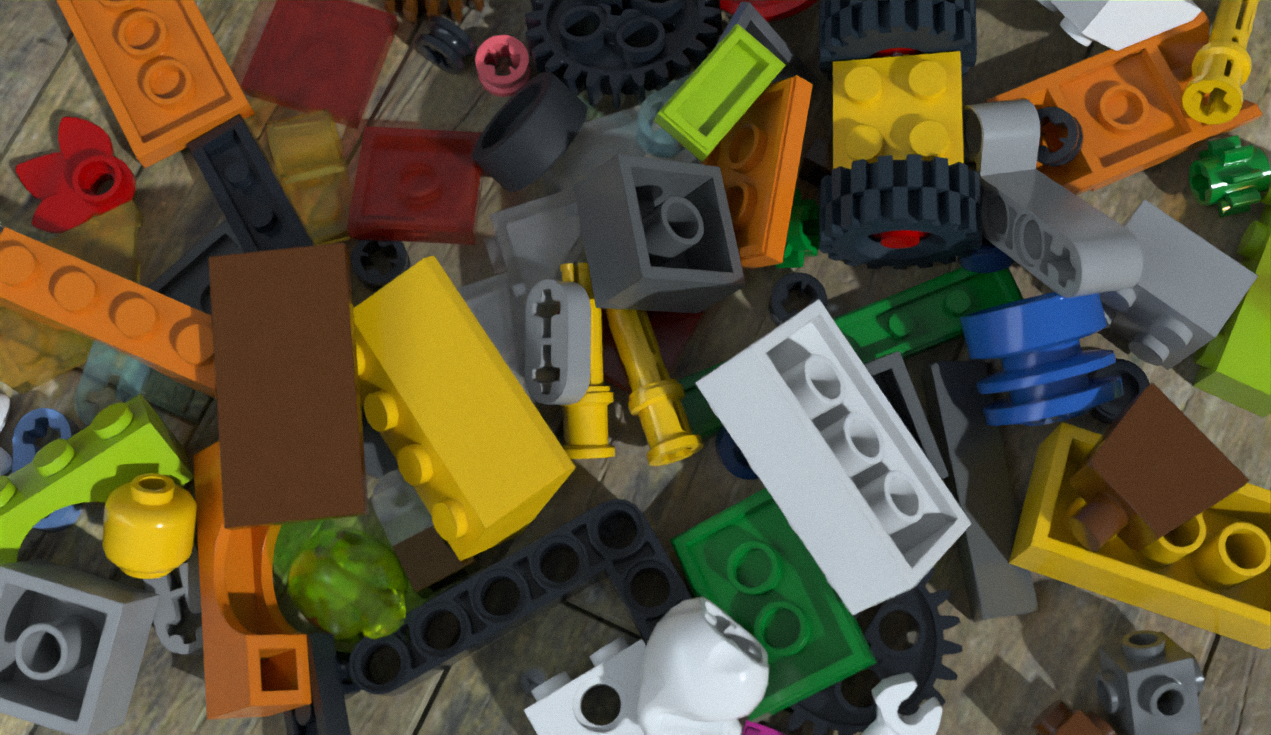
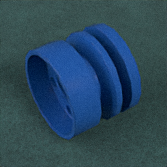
M1050 292L960 317L970 359L1001 358L1004 369L978 381V392L980 394L1010 392L1011 397L995 401L983 408L987 425L1022 424L1025 426L1050 424L1084 415L1098 405L1124 395L1120 376L1089 378L1088 372L1116 363L1114 350L1082 351L1079 340L1107 327L1099 293L1065 298L1056 292Z

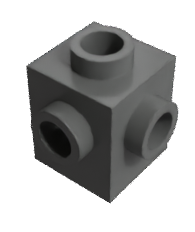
M1150 630L1134 631L1123 636L1122 641L1098 646L1102 672L1095 675L1097 695L1102 707L1108 713L1109 720L1124 735H1194L1202 733L1198 692L1203 691L1204 679L1200 665L1191 652H1186L1162 631Z

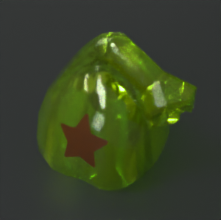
M331 527L311 536L297 550L287 573V591L295 608L320 631L330 633L339 642L357 644L365 636L377 639L391 635L401 627L406 618L405 599L408 595L409 580L395 552L378 538L352 527Z

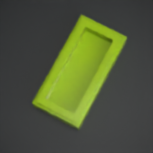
M737 23L662 107L653 121L703 162L785 67V64Z

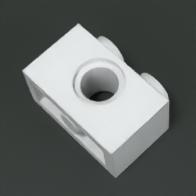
M624 636L620 637L589 656L595 667L573 681L570 679L567 671H564L533 689L531 692L537 702L524 709L537 735H645L638 723L637 715L639 678L646 650L643 639L629 646ZM600 685L614 689L621 699V710L617 718L613 722L602 726L590 723L582 711V701L585 694L591 688Z

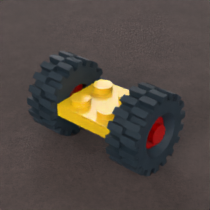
M821 0V6H819L820 70L822 74L828 73V80L833 82L832 176L825 175L821 179V185H819L820 251L823 254L828 253V258L834 261L844 259L845 265L854 267L860 264H867V269H881L882 266H893V269L907 270L906 266L917 265L921 269L933 267L934 262L942 264L956 262V256L967 258L973 255V250H979L982 246L981 180H979V174L975 170L968 171V165L964 164L962 77L968 73V67H974L976 63V0Z

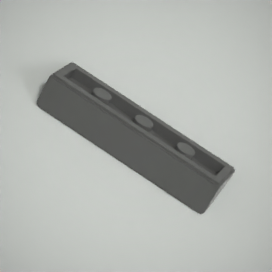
M939 361L928 363L921 374L935 442L949 475L943 478L944 484L972 523L956 540L973 622L1039 612L1031 571L1009 564L1019 517L999 426L987 425L983 408L986 405L993 403L992 393L980 394L977 388L978 381L988 376L985 361Z

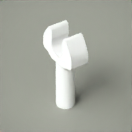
M911 673L891 676L883 679L872 689V696L877 704L876 720L860 735H936L943 710L939 701L932 697L922 704L913 715H901L897 712L898 706L912 694L917 687V683Z

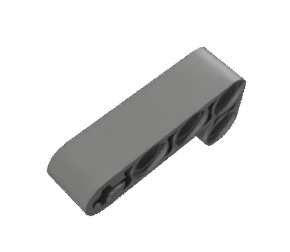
M1023 98L964 106V164L968 165V171L975 170L979 174V180H981L982 236L1065 298L1134 287L1139 282L1143 271V255L1136 236L1114 219L1036 170L1040 141V121L1035 106L1028 99Z

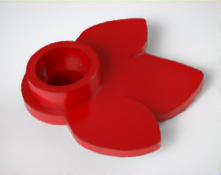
M63 117L60 121L58 141L61 152H54L18 164L15 169L27 191L42 201L33 215L32 226L54 234L78 230L94 215L108 216L121 211L130 203L136 189V181L131 169L122 160L114 157L110 136L101 127L77 117ZM108 180L114 181L109 191L98 195V188L103 182Z

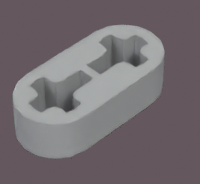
M545 279L539 281L531 289L526 302V387L530 396L538 403L546 405H571L583 398L589 387L591 360L590 300L585 289L578 283ZM556 305H561L560 314L555 315ZM555 370H560L559 381H555Z
M194 539L189 561L179 566L182 588L178 589L176 578L172 574L155 579H143L145 591L160 595L153 622L161 644L171 652L188 656L203 655L202 626L196 629L195 636L197 640L192 642L190 637L177 635L176 626L185 622L186 617L182 600L186 599L191 614L201 616L198 542Z

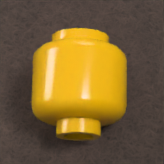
M156 473L138 475L132 482L122 484L109 494L104 507L102 546L106 557L125 574L139 579L160 578L179 567L190 558L194 545L197 505L192 494L180 485L174 484L170 477Z

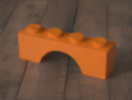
M7 227L3 229L0 235L1 306L58 331L60 329L67 330L106 345L142 362L180 384L217 399L211 315Z
M218 441L193 455L207 720L267 717L311 704L307 635L295 630L286 622L275 597L273 557L276 540L282 525L236 530L224 528L220 445Z

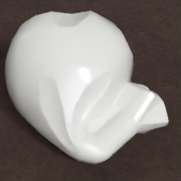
M704 597L687 599L671 608L655 626L646 646L641 666L637 715L638 723L644 734L741 735L742 726L738 718L749 715L762 700L768 684L769 667L766 650L752 634L736 623L712 601Z

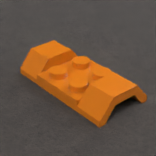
M1204 11L1200 12L1192 21L1121 50L1109 49L987 99L985 102L1023 98L1028 99L1035 106L1036 111L1045 107H1057L1070 113L1078 120L1083 129L1084 141L1082 149L1076 158L1066 165L1057 167L1046 166L1038 161L1036 164V170L1075 195L1088 190L1093 192L1200 147L1203 142L1255 121L1263 115L1256 103L1244 99L1238 115L1231 121L1222 124L1208 125L1197 122L1188 116L1184 110L1182 103L1183 93L1187 84L1194 79L1192 75L1193 59L1196 52L1208 44L1210 38L1209 19ZM1210 93L1204 94V105H1207ZM1052 122L1047 123L1041 129L1046 136H1040L1039 146L1045 145L1053 152L1058 151L1064 145L1059 138L1068 137L1067 128L1060 129Z

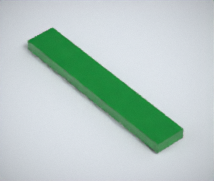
M961 267L832 319L862 363L900 351L904 361L963 337L961 316L1024 298L1009 267L991 273H976ZM726 361L677 380L683 386L686 394L681 402L693 434L700 435L703 441L717 436L723 423L713 413L709 402L696 385V382Z

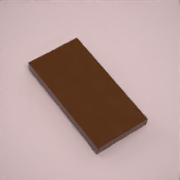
M345 243L208 257L224 528L236 530L369 515L349 248Z

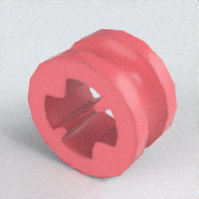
M497 35L485 40L478 48L475 57L479 81L486 91L500 97L513 96L529 82L531 76L528 50L521 41L513 36ZM498 57H510L512 66L517 67V69L510 66L509 75H496L495 67L490 65V63L498 66Z

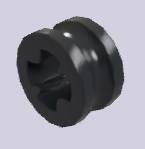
M433 16L427 24L430 30L429 34L421 33L416 39L415 45L421 54L435 66L450 74L458 75L464 68L462 58L471 57L477 50L476 44L464 30L453 22L440 16Z
M1045 107L1038 109L1040 136H1046L1041 129L1047 123L1052 122L1060 129L1067 128L1068 137L1059 138L1064 145L1056 152H1053L1045 145L1039 146L1037 161L1052 167L1066 165L1075 159L1082 149L1084 141L1082 126L1075 117L1061 108Z
M375 231L366 234L357 241L352 250L351 263L355 274L367 289L374 292L380 290L411 267V261L404 244L397 236L389 232ZM381 250L386 257L393 256L394 254L398 255L397 259H390L393 267L390 272L382 275L377 268L366 271V265H374L370 258L373 253Z
M795 272L787 274L777 281L772 289L768 306L770 318L777 327L796 315V309L790 315L783 308L789 291H799V298L802 297L803 293H806L812 299L809 305L820 299L826 308L827 295L825 288L817 278L807 273Z

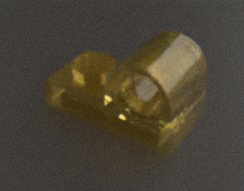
M329 108L267 122L268 140L278 173L286 185L288 196L315 244H333L363 236L339 128Z

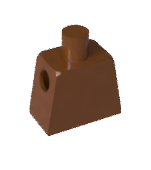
M1152 382L1120 411L1070 476L1069 482L1071 487L1086 503L1067 520V526L1075 539L1089 550H1100L1117 534L1130 549L1138 552L1233 494L1250 480Z

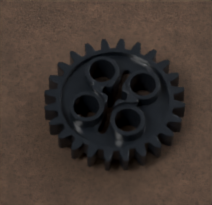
M530 0L533 11L525 13L528 30L525 34L530 56L534 58L536 71L538 73L552 72L576 96L586 90L590 106H595L604 95H612L615 108H621L625 96L634 94L639 104L643 106L647 104V91L653 89L665 98L671 97L669 82L675 80L680 84H684L691 76V68L697 69L708 57L707 53L710 54L717 45L718 35L723 33L720 0Z
M933 567L914 588L885 600L863 632L877 662L867 668L877 676L879 683L885 678L904 673H911L916 681V689L898 706L897 712L905 716L916 713L920 708L918 705L924 699L929 700L935 697L940 705L943 706L946 702L945 699L933 687L936 678L956 680L958 676L953 670L941 663L943 655L962 652L961 645L944 640L943 634L944 630L952 628L961 622L960 618L956 616H940L937 609L939 605L951 596L949 590L929 593L925 587L935 572ZM862 611L853 614L855 619L858 618ZM890 612H901L908 615L916 627L914 642L905 650L895 651L890 649L880 638V622ZM841 681L791 705L790 707L794 711L790 718L788 729L793 732L807 719L814 723L813 735H826L829 729L836 730L838 735H853V732H863L876 720L877 704L875 700L865 706H855L848 703L843 697Z

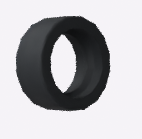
M552 72L540 74L526 83L495 114L476 142L472 158L477 165L508 192L520 191L543 175L567 150L586 120L588 107Z

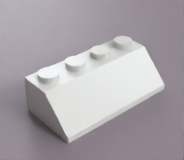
M820 299L696 382V385L709 402L713 413L721 420L748 460L753 472L759 476L786 516L790 527L798 534L825 574L828 583L838 593L852 615L914 588L972 524Z

